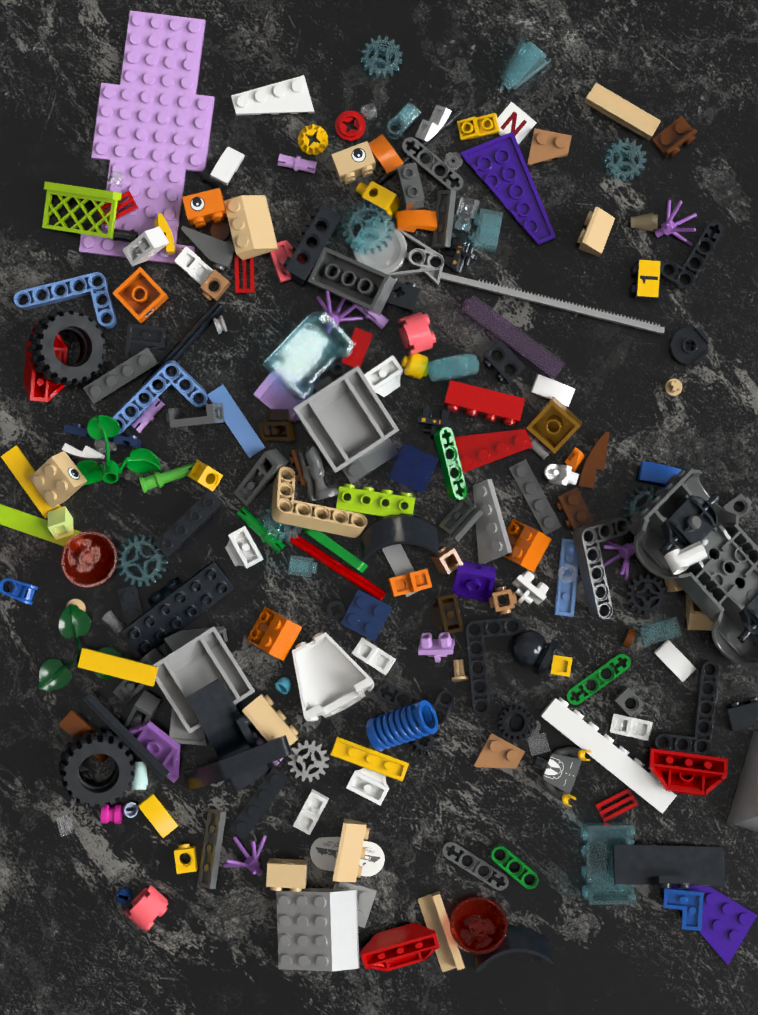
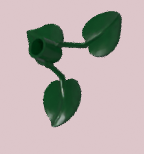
M73 604L68 605L63 610L58 626L64 638L69 639L75 636L78 650L74 653V661L63 665L59 659L46 660L39 670L38 687L41 690L51 691L66 686L72 677L70 670L66 667L75 666L79 663L82 647L78 635L83 636L88 633L91 627V620L85 611ZM103 647L98 650L99 652L123 658L117 650L111 647ZM95 672L101 679L115 678L114 676Z

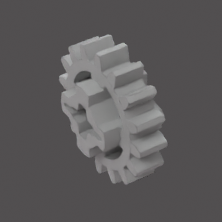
M305 740V745L298 742L299 748L292 747L294 754L288 756L292 758L288 765H293L290 772L296 771L295 778L302 776L303 782L306 778H309V781L312 782L313 777L319 780V773L325 775L326 772L323 768L329 767L325 761L330 758L324 756L327 749L321 750L322 744L316 746L315 740L311 744L308 743V740ZM308 748L307 753L303 755L298 754L302 749ZM315 750L320 754L321 760L316 758ZM311 752V760L314 761V763H310V765L306 769V761H304L303 758L307 759ZM296 761L302 765V771L298 769ZM314 767L319 768L316 772L309 774L310 769Z

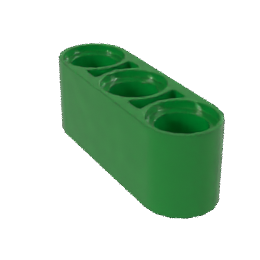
M502 844L492 847L490 854L492 860L525 888L532 889L537 886L539 879L534 870ZM498 849H502L505 852L504 857L500 859L494 856L495 851ZM512 862L519 863L520 866L517 871L509 869V865ZM526 875H534V881L532 883H525L524 878Z

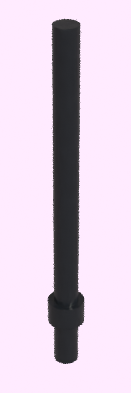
M458 108L448 117L443 127L429 141L421 140L420 143L426 147L444 130H449L464 112ZM413 147L412 150L416 152L413 156L415 157L422 149L419 147L416 150ZM406 154L401 158L404 163L403 165L411 160ZM397 169L389 175L385 172L374 182L383 185L397 172Z

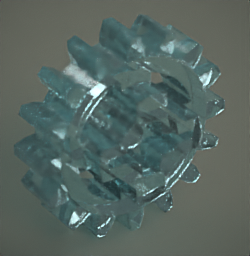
M378 36L377 41L371 38V44L365 43L367 50H362V55L365 57H362L361 60L365 63L364 69L370 68V75L375 72L376 78L380 74L386 78V73L393 76V69L399 70L397 64H402V59L399 58L402 57V52L398 51L400 45L394 46V39L389 42L388 36L384 40H381V37ZM373 49L374 56L369 59L370 52ZM379 54L385 56V61L379 58ZM395 55L394 62L390 64V58Z
M626 138L625 143L619 139L618 145L612 143V149L607 150L606 153L610 156L605 157V161H609L605 167L611 168L610 175L616 173L615 179L622 176L623 181H625L629 176L630 180H633L634 174L639 176L641 174L639 170H644L645 166L642 164L646 163L647 159L642 157L646 154V151H640L642 145L635 146L636 140L631 144L629 143V138ZM614 154L617 158L616 164H614L613 161ZM636 155L638 157V165L634 161ZM627 157L629 158V161H628V162H627V161H625V162L622 161L623 158H627ZM621 169H627L628 172L621 171Z
M270 504L269 510L266 509L264 512L266 516L262 518V521L266 522L263 524V529H268L266 534H273L272 539L275 540L278 537L280 542L283 541V538L290 542L291 536L296 539L297 533H301L302 528L295 526L290 530L292 525L278 523L271 519L272 504Z

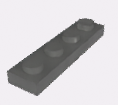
M147 347L83 389L94 404L157 365L158 362L149 347Z
M525 459L508 468L543 534L547 535L562 527L527 460Z
M208 808L197 885L208 889H216L226 821V812L214 808Z

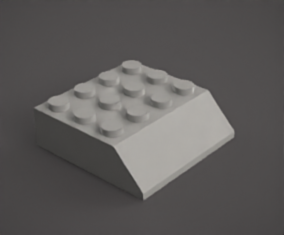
M358 365L293 408L302 426L334 473L399 431Z
M214 626L153 664V666L158 667L156 683L189 734L200 728L201 725L186 699L187 696L218 678L222 680L234 704L255 692Z
M283 888L281 891H276L279 969L333 972L359 968L357 889L305 888L300 892L290 891V888Z

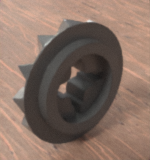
M301 702L292 709L291 721L293 726L299 731H312L321 722V716H318L319 719L317 721H306L302 724L303 717L298 714V712L303 713Z

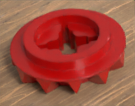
M356 111L341 113L335 123L337 135L343 140L350 142L359 139L364 134L366 127L364 118ZM354 120V127L356 129H351L347 133L345 123L350 124Z

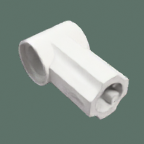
M699 541L684 549H675L667 553L664 558L673 575H677L687 570L690 565L707 558V553L703 544Z

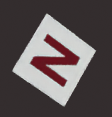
M511 102L498 117L500 133L498 134L503 136L513 132L519 145L537 122Z

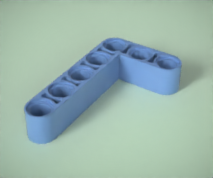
M99 272L21 290L14 295V303L22 310H30L91 295L99 324L106 329H110L117 322L108 281ZM102 278V284L98 287L94 286V280ZM77 283H84V288L81 291L75 290ZM65 287V293L62 296H58L57 289ZM45 291L47 293L46 298L39 300V293ZM27 296L28 302L25 305H20V298ZM106 296L107 302L104 305H99L98 299ZM107 314L111 315V321L107 324L103 323V317Z
M169 360L111 417L122 422L123 425L118 433L120 434L171 384L195 407H202L206 404L207 392L176 361ZM174 366L177 371L171 375L166 372V368ZM159 379L163 382V385L160 388H156L152 385V382ZM187 379L191 384L189 387L183 388L180 386V381ZM147 393L150 398L147 401H142L139 399V395ZM196 393H202L204 399L196 401L193 396ZM128 406H133L136 412L130 415L126 413L125 409Z

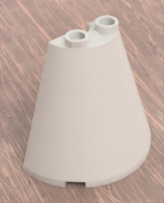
M326 632L314 635L312 642L308 644L301 642L296 645V649L292 650L302 710L306 721H317L319 719L318 716L322 715L324 718L339 713L366 696L364 692L366 690L369 692L374 687L373 680Z

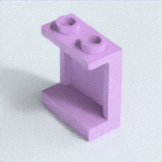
M276 365L253 395L271 410L289 409L290 419L296 423L299 419L293 408L312 396L313 393L285 372L283 368Z

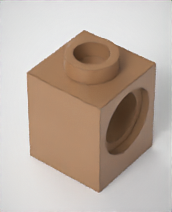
M214 269L200 288L203 291L202 295L209 301L212 299L218 301L231 284ZM212 283L219 284V289L215 292L209 290V286Z

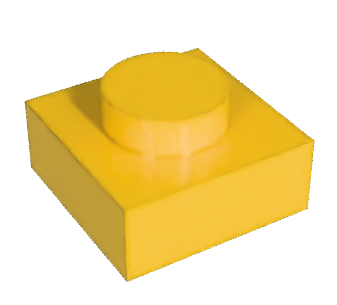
M553 655L550 674L570 677L572 658Z

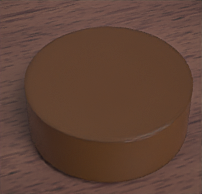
M216 222L211 227L212 237L222 241L228 239L230 229L226 223Z
M629 628L621 645L629 648L635 638L636 631Z

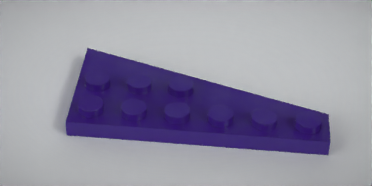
M513 132L460 152L461 157L537 245L556 238Z
M671 885V888H677V886ZM689 886V890L704 891L700 934L726 964L729 965L756 919L757 914L710 886Z

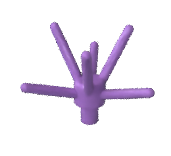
M668 200L666 222L661 224V228L655 230L656 236L673 234L684 243L692 246V242L677 232H695L696 228H676V226L696 217L697 214L694 213L674 223L672 219L679 210L682 201L678 202L670 215L671 200Z
M328 290L326 291L327 307L320 296L316 297L328 315L326 319L328 324L325 331L332 333L334 327L339 325V322L363 320L362 316L344 317L355 309L357 304L352 305L342 314H339L345 302L344 299H341L336 311H332Z
M611 540L604 541L610 544L604 545V549H615L619 552L603 563L604 567L622 557L624 562L620 574L623 575L625 572V581H628L629 557L634 554V542L620 545Z
M263 835L257 852L255 841L251 842L252 856L247 853L237 837H233V840L247 859L244 863L227 859L226 862L229 864H224L223 867H246L253 875L261 876L263 870L260 867L261 863L258 861V858L266 840V835Z

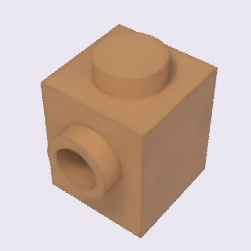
M441 546L439 547V554L430 556L439 573L450 574L458 568V565H463L455 548Z

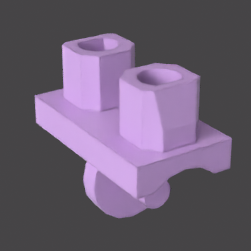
M449 632L440 633L439 639H432V634L422 633L418 655H428V657H434L436 663L440 662L441 657L453 654L455 639H451Z

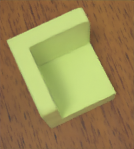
M66 506L48 512V529L55 540L74 534L73 517Z

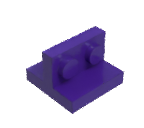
M462 561L463 565H458L456 569L452 594L456 593V596L489 602L488 598L491 597L496 578V568Z

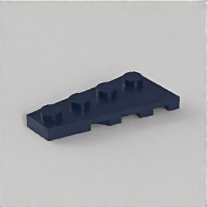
M71 422L70 425H64V433L93 439L88 434L87 429L81 428L82 424ZM117 434L115 437H108V442L136 449L141 448L142 442L134 435L127 434L124 437Z

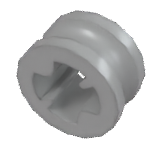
M221 315L218 319L213 318L218 334H221L222 331L227 332L223 316Z

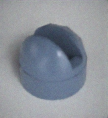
M126 802L123 804L122 813L126 817L133 818L138 814L139 808L136 803ZM133 807V810H126V808Z

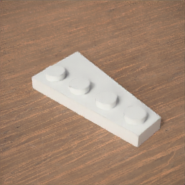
M304 75L231 95L237 116L314 113Z

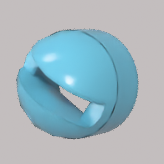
M282 677L276 682L275 687L280 693L287 694L292 688V682L289 678Z

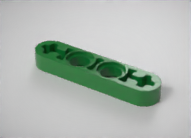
M441 427L436 429L434 439L447 492L452 500H462L467 495V487L454 434L449 427ZM447 449L451 452L450 459L446 458L445 453ZM451 468H454L456 471L454 478L450 475Z
M307 528L302 529L361 573L368 567L367 564L321 531Z
M625 654L615 655L571 687L566 693L567 701L573 705H578L625 672L630 667V658ZM619 657L621 659L625 658L626 661L624 663L626 666H618L616 668L618 672L615 674L614 669L609 664L612 663L615 666L619 662ZM604 668L611 670V677L608 679L601 677V671ZM589 679L594 680L596 683V687L593 690H587L585 687V683ZM581 685L582 689L587 693V695L584 696V694L581 693L578 696V701L574 699L571 700V692H579L581 689H579L578 687Z

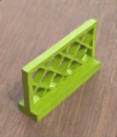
M52 182L44 183V189L47 190L42 228L113 239L118 200L121 201L122 193ZM52 194L57 195L61 200L56 207L51 203ZM73 197L78 205L71 210L67 202ZM89 200L95 205V208L90 212L84 206ZM106 203H111V211L106 215L101 207ZM64 205L69 213L62 218L57 210ZM79 208L85 213V216L80 220L74 214ZM98 210L103 218L96 223L91 215ZM54 213L59 221L54 225H49V218ZM71 216L76 224L68 228L64 221ZM86 219H89L93 225L88 231L82 226ZM104 221L108 224V234L102 233L98 227Z

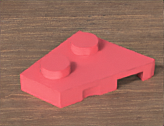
M287 240L278 242V250L269 252L280 283L292 279L283 274L285 260L288 256L292 258L294 251H292L293 246ZM303 256L297 257L299 263H306Z

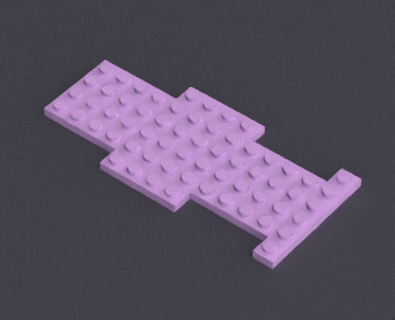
M130 11L120 85L101 83L91 158L110 161L106 191L122 194L130 191L139 208L116 220L114 229L127 231L134 229L135 232H138V236H140L144 231L155 228V219H158V214L162 213L173 234L176 255H168L166 250L162 248L148 261L176 264L174 260L186 247V245L177 244L186 171L202 172L206 168L215 101L213 96L196 94L206 21L203 19ZM129 197L126 198V199H124V200H122V201H120V202H118L117 205H119V204H121L122 202L128 200ZM132 203L117 210L116 214L133 206ZM103 223L101 225L102 233L108 234V225L104 226ZM81 234L79 252L127 258L123 249L130 243L113 241L112 238ZM187 246L192 252L195 253L194 246Z

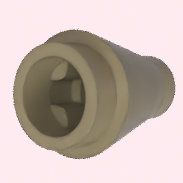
M652 212L631 217V228L652 232L653 230H658V214H653Z

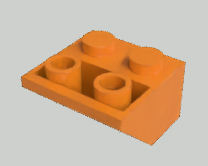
M512 519L506 530L512 553L502 557L534 573L551 538L528 525Z
M264 607L247 641L266 653L284 661L302 627L275 611Z

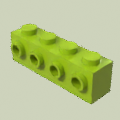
M344 483L343 487L339 486L336 509L380 517L402 513L413 515L415 498L412 497L411 493L401 492L400 495H394L393 491L382 489L380 493L374 492L372 487L363 486L361 490L355 489V485Z

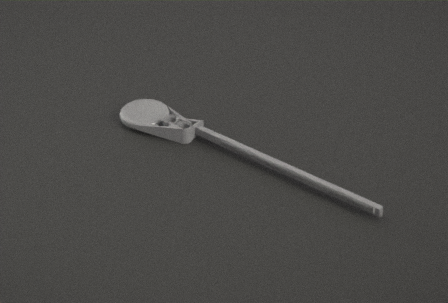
M374 222L365 225L357 233L353 241V256L356 261L390 276L425 274L437 287L440 280L660 335L664 334L665 327H661L660 324L657 326V323L653 325V322L650 324V321L648 323L646 321L643 322V319L641 321L639 319L636 320V318L633 320L632 317L629 319V316L627 318L626 316L622 317V314L621 316L619 314L615 315V313L612 314V312L609 314L608 311L605 313V310L603 312L601 310L598 311V308L594 310V308L591 309V306L588 309L587 306L584 308V305L582 307L581 305L577 306V303L574 305V303L570 304L567 301L564 303L563 300L560 302V299L556 301V298L553 300V297L551 299L549 297L546 298V295L545 297L539 296V294L537 296L536 294L532 295V292L530 294L529 292L525 293V290L522 292V289L518 291V289L515 290V287L512 290L511 287L508 289V286L506 288L504 286L501 287V284L498 286L490 282L488 284L487 281L484 283V280L480 282V279L476 281L442 272L444 258L441 254L403 230H397L396 226L387 222ZM405 237L422 249L415 248L408 253ZM419 254L422 256V261L415 263L412 260V256ZM405 259L408 260L411 267L416 268V270L396 272L403 265ZM432 259H438L441 262V265L439 267H433L430 264V261Z

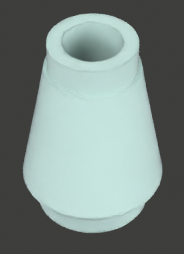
M135 762V778L131 781V789L146 790V785H148L146 764L144 762Z

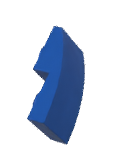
M641 461L638 480L653 485L667 486L668 483L666 481L674 474L677 475L681 472V469Z

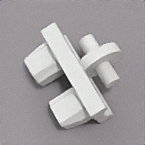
M549 464L544 470L545 477L549 480V483L557 485H576L579 476L578 473L572 472V467L568 465Z
M528 570L512 582V585L517 588L515 593L520 596L517 601L520 604L525 600L528 604H531L533 601L539 605L547 597L545 594L549 587L542 582L537 587L532 585L530 582L534 579V575Z

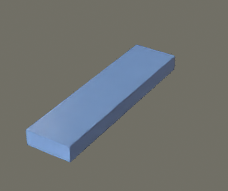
M221 385L207 395L213 404L223 403L224 421L249 458L265 449V446L224 385Z
M561 539L554 615L574 617L579 564L574 540Z

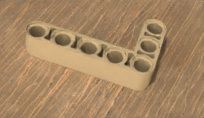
M285 466L279 469L273 482L271 512L273 520L282 524L357 538L362 534L367 525V519L364 515L294 500L295 472L290 467Z

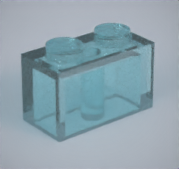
M481 208L480 214L476 213L474 224L477 225L476 232L472 231L470 243H474V249L496 252L503 212Z
M290 555L288 575L312 578L313 574H317L318 563L315 562L314 558Z

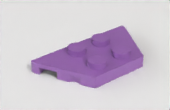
M151 721L129 728L128 730L170 772L167 778L175 783L179 778L180 745Z

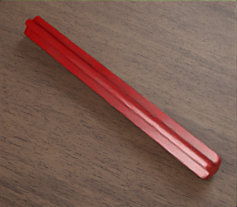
M289 532L286 540L378 600H382L385 596V591L294 532Z

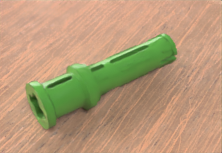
M195 462L162 473L156 471L153 475L147 477L140 476L139 480L143 492L146 493L147 490L155 487L162 488L165 483L187 477L191 471L189 469L193 468Z

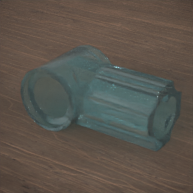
M408 102L394 118L389 120L387 135L395 140L401 138L403 132L421 114L418 108ZM393 125H397L400 127V131L393 132L390 128Z

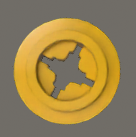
M314 124L305 126L299 132V147L306 154H320L328 145V135L321 126ZM316 134V139L318 140V142H313L310 145V139L308 137H313V135Z

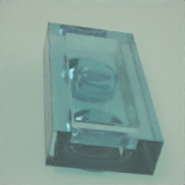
M677 617L639 628L644 646L682 635Z

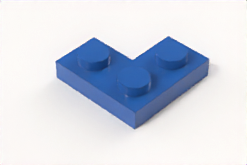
M678 888L664 889L663 908L683 910L682 929L701 931L704 891Z

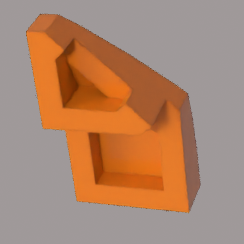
M575 447L565 460V463L572 467V472H576L585 456Z

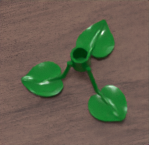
M96 415L90 418L87 425L88 434L95 440L104 438L106 463L98 465L94 460L79 462L76 467L87 480L84 485L101 480L109 484L117 482L118 474L122 473L125 464L134 473L161 470L158 457L152 451L145 448L133 449L130 452V457H126L119 467L115 461L110 460L108 437H115L119 433V423L114 418L104 415Z

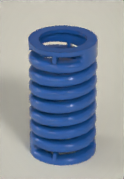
M422 700L416 704L370 718L366 725L367 736L371 745L377 751H383L436 733L438 730V719L433 706L427 700Z

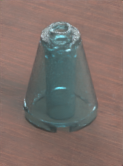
M525 36L520 39L501 76L503 80L501 84L509 91L511 88L514 90L519 88L552 61L550 58L546 60L547 55L531 41L526 43L525 40L527 38Z

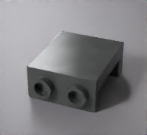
M414 162L397 166V179L405 210L423 209L425 197L417 164Z
M223 403L206 404L207 416L183 418L182 408H168V413L166 414L167 423L170 424V428L225 423Z

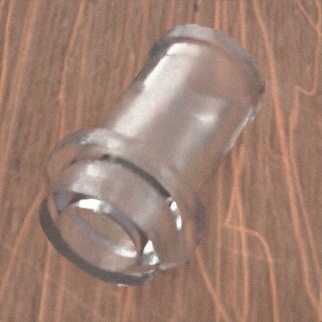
M111 610L101 618L113 630V634L119 635L121 630L125 628V623H121Z

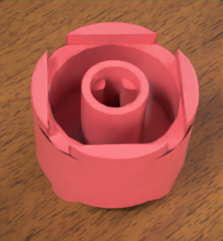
M418 312L398 319V324H402V328H399V333L405 349H410L409 355L432 349L433 343H436V338L433 331L430 332L428 326L430 320L427 313L422 314V312Z
M150 884L148 889L145 887L131 902L133 907L131 910L127 908L124 914L141 930L148 931L154 924L153 920L157 916L161 917L167 911L168 900Z

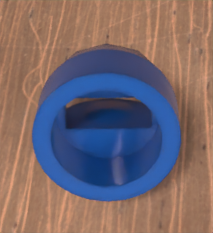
M121 888L116 894L117 901L121 904L129 903L132 899L130 889ZM119 894H120V895H123V896H127L128 899H124V898L119 897Z

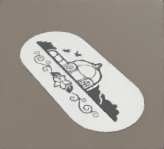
M320 837L313 842L310 856L312 862L318 868L334 871L340 837ZM363 841V847H366L364 859L360 858L359 866H363L361 876H373L384 865V853L377 844Z

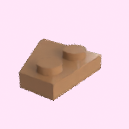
M534 128L527 166L568 156L572 136Z
M490 733L474 766L516 769L525 751Z

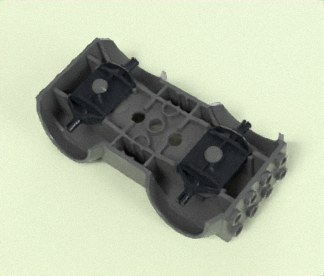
M693 468L688 471L682 470L677 475L671 476L666 481L668 485L665 488L662 486L654 493L656 497L645 502L642 506L644 509L641 512H636L630 518L631 522L627 527L635 535L634 551L641 564L651 573L664 579H674L713 622V641L725 657L739 665L750 666L758 670V547L739 527V516L728 512L716 502L719 500V497H716V494H712L710 497L704 490L699 480V476L703 473ZM700 541L705 548L707 558L690 565L684 572L673 575L664 556L675 549L681 550ZM711 549H715L718 552L716 560L709 556ZM725 563L730 565V573L725 571ZM736 578H741L744 581L742 589L737 588L738 586L735 584Z

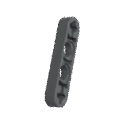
M408 137L402 142V151L445 188L455 191L462 188V177L417 139ZM406 142H414L413 147L416 150H418L419 147L422 149L417 154L416 158L413 156V154L416 153L415 151H413L412 149L408 151L406 149ZM422 153H427L430 156L429 163L423 164L420 161ZM441 165L444 167L445 173L443 176L435 174L434 169L436 166ZM448 172L452 174L449 176L452 180L456 178L458 179V187L454 186L452 188L450 186L451 181L446 179V181L444 182L442 180L447 176Z
M448 841L443 845L442 853L448 860L496 890L501 891L508 887V877L502 871L456 842ZM447 846H455L454 850L457 853H459L460 850L464 851L460 854L458 861L455 860V858L457 857L455 854H447ZM465 855H469L473 859L472 864L469 866L462 864V858ZM480 866H487L489 868V873L486 876L478 874ZM493 871L496 872L494 873L495 877H504V885L500 884L497 886V882L493 878H491V881H488Z

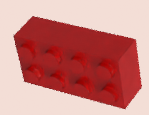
M450 380L443 406L447 407L446 410L457 413L458 410L465 411L467 416L476 417L481 415L484 416V420L495 422L497 419L503 421L502 424L513 426L520 422L525 398Z

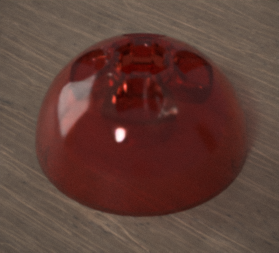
M83 531L75 534L65 543L60 557L61 568L64 575L73 584L84 588L96 587L108 580L113 574L117 564V551L113 542L104 534L96 531Z
M474 897L464 900L454 909L450 918V932L455 943L461 949L471 954L482 955L494 951L502 944L508 930V922L504 911L497 903L487 898Z

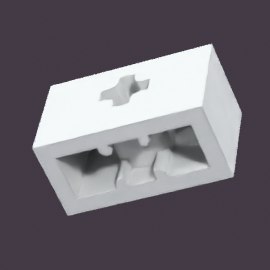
M159 226L144 231L126 246L123 252L130 264L135 266L148 261L169 244V241Z

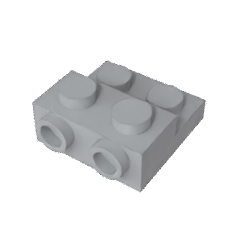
M335 882L333 889H357L358 926L365 928L377 890L354 882Z

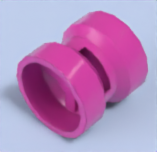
M105 804V807H101V823L107 824L111 821L115 824H121L122 805L116 804L110 807L109 804Z

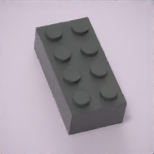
M324 247L308 282L321 290H328L330 294L352 304H357V306L380 316L396 280L388 274Z

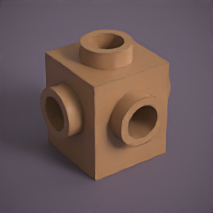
M506 586L494 588L495 592L491 593L492 597L488 598L490 608H494L495 612H499L500 615L511 613V609L515 608L514 604L517 603L515 592H512L511 589L506 590ZM500 597H505L506 602L504 604L499 603Z

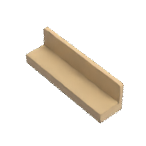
M595 83L584 101L587 105L649 141L661 122L656 117L598 83Z
M440 892L418 898L427 928L435 930L440 947L435 952L442 972L457 968V970L464 969L465 965Z

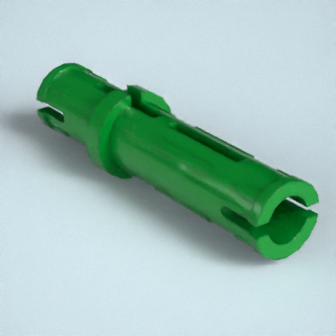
M244 506L236 513V516L262 539L263 543H267L276 554L286 546L273 535L274 532L272 530L269 531Z

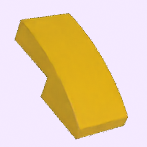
M496 113L457 121L461 140L500 133Z
M159 213L158 219H155V228L160 226L169 241V244L163 250H166L168 255H176L171 229L162 213Z
M153 793L137 805L162 838L178 827Z

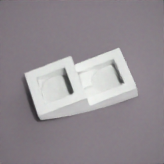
M436 105L430 120L422 119L415 137L429 141L443 127L452 111Z
M227 147L212 170L210 177L228 185L245 155Z
M187 246L174 260L180 268L200 285L213 272V269L205 264Z
M537 374L530 392L545 399H551L554 396L564 406L569 407L575 389Z
M65 443L62 448L65 452L86 459H104L105 455L88 446H85L83 451H80Z
M361 638L352 652L353 655L384 675H387L396 661L395 658L364 638Z
M668 639L654 652L682 682L696 670L691 662Z
M614 713L610 732L649 741L653 722Z
M312 789L293 826L310 835L329 798Z

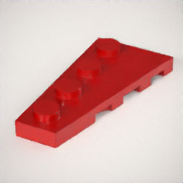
M527 429L454 437L463 473L533 447Z

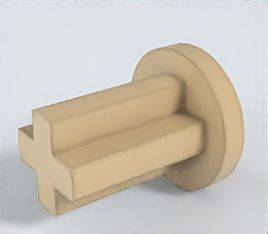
M670 379L665 384V391L671 396H676L682 391V383L678 379Z
M464 659L453 660L455 677H452L451 680L453 682L469 680V676H465Z

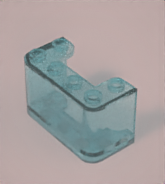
M315 311L266 359L263 366L294 399L303 400L313 394L314 384L320 380V375L323 371H328L336 358L348 357L353 352L352 348L356 344L325 311Z
M586 822L584 826H581V838L584 841V846H581V857L585 858V865L581 866L582 877H585V885H582V896H584L589 905L636 904V894H634V888H632L635 885L614 884L613 845L634 844V839L631 837L635 835V825L632 822Z

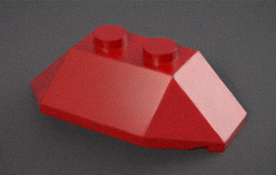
M57 334L54 340V352L59 361L67 366L68 347L61 336ZM27 341L23 383L28 400L49 402L65 385L51 383L50 380H45L41 377L42 372H36L34 369L36 366L35 362L31 363L29 359L32 357V353L28 352V346H31V342Z
M651 748L649 768L665 791L706 796L727 778L728 758Z
M411 923L376 933L360 951V955L365 969L372 968L379 971H390L422 962L440 946L435 930Z

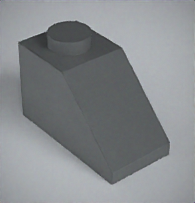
M144 690L135 703L124 726L129 729L149 722L161 699Z

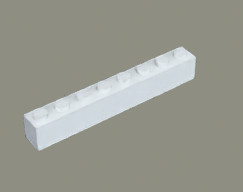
M554 697L540 716L581 749L591 750L592 753H586L663 814L677 795L673 792L665 791L651 770L647 772L643 769L644 764L637 758L632 760L628 757L629 752L621 745L619 748L613 745L614 740L606 733L604 736L598 733L599 728L591 721L587 724L582 720L584 716L576 709L572 712L567 708L569 704L561 697L557 700Z

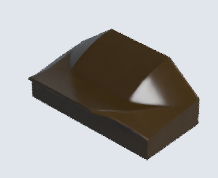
M272 409L267 418L258 422L261 440L292 441L295 439L289 409Z
M456 593L437 597L436 602L429 607L433 627L450 634L464 631Z

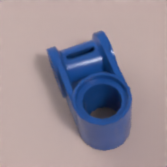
M6 578L0 582V592L2 594L32 605L33 602L31 600L35 590H38V586L13 578ZM7 581L12 582L14 586L11 592H7L4 589V584Z

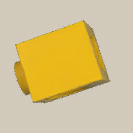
M197 460L188 477L214 491L223 475Z
M190 843L178 845V848L174 850L177 874L196 872L198 866L195 846H190ZM181 854H189L191 857L190 862H183Z

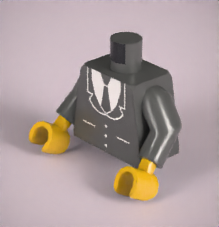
M567 746L556 749L554 753L550 752L548 759L539 756L535 759L533 767L543 770L541 778L544 780L543 784L552 796L562 801L568 807H572L568 803L570 798L576 800V797L570 795L581 762L590 761V759L585 758V753H592L591 750H581Z

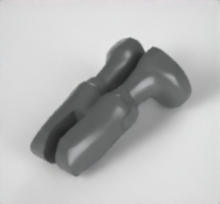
M317 446L299 449L302 474L305 482H307L308 502L337 495L338 490L336 488L327 487L324 483L325 471Z

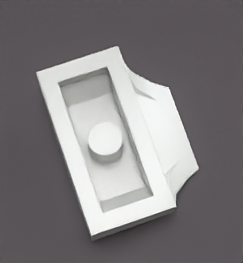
M392 355L364 374L375 393L385 397L400 387V378L404 370Z
M246 526L228 535L229 541L225 549L235 566H244L248 569L264 560Z
M366 768L355 770L346 787L380 806L389 790L385 775Z

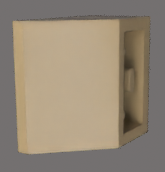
M599 207L589 211L584 225L587 227L582 229L577 243H580L578 249L600 257L615 218Z

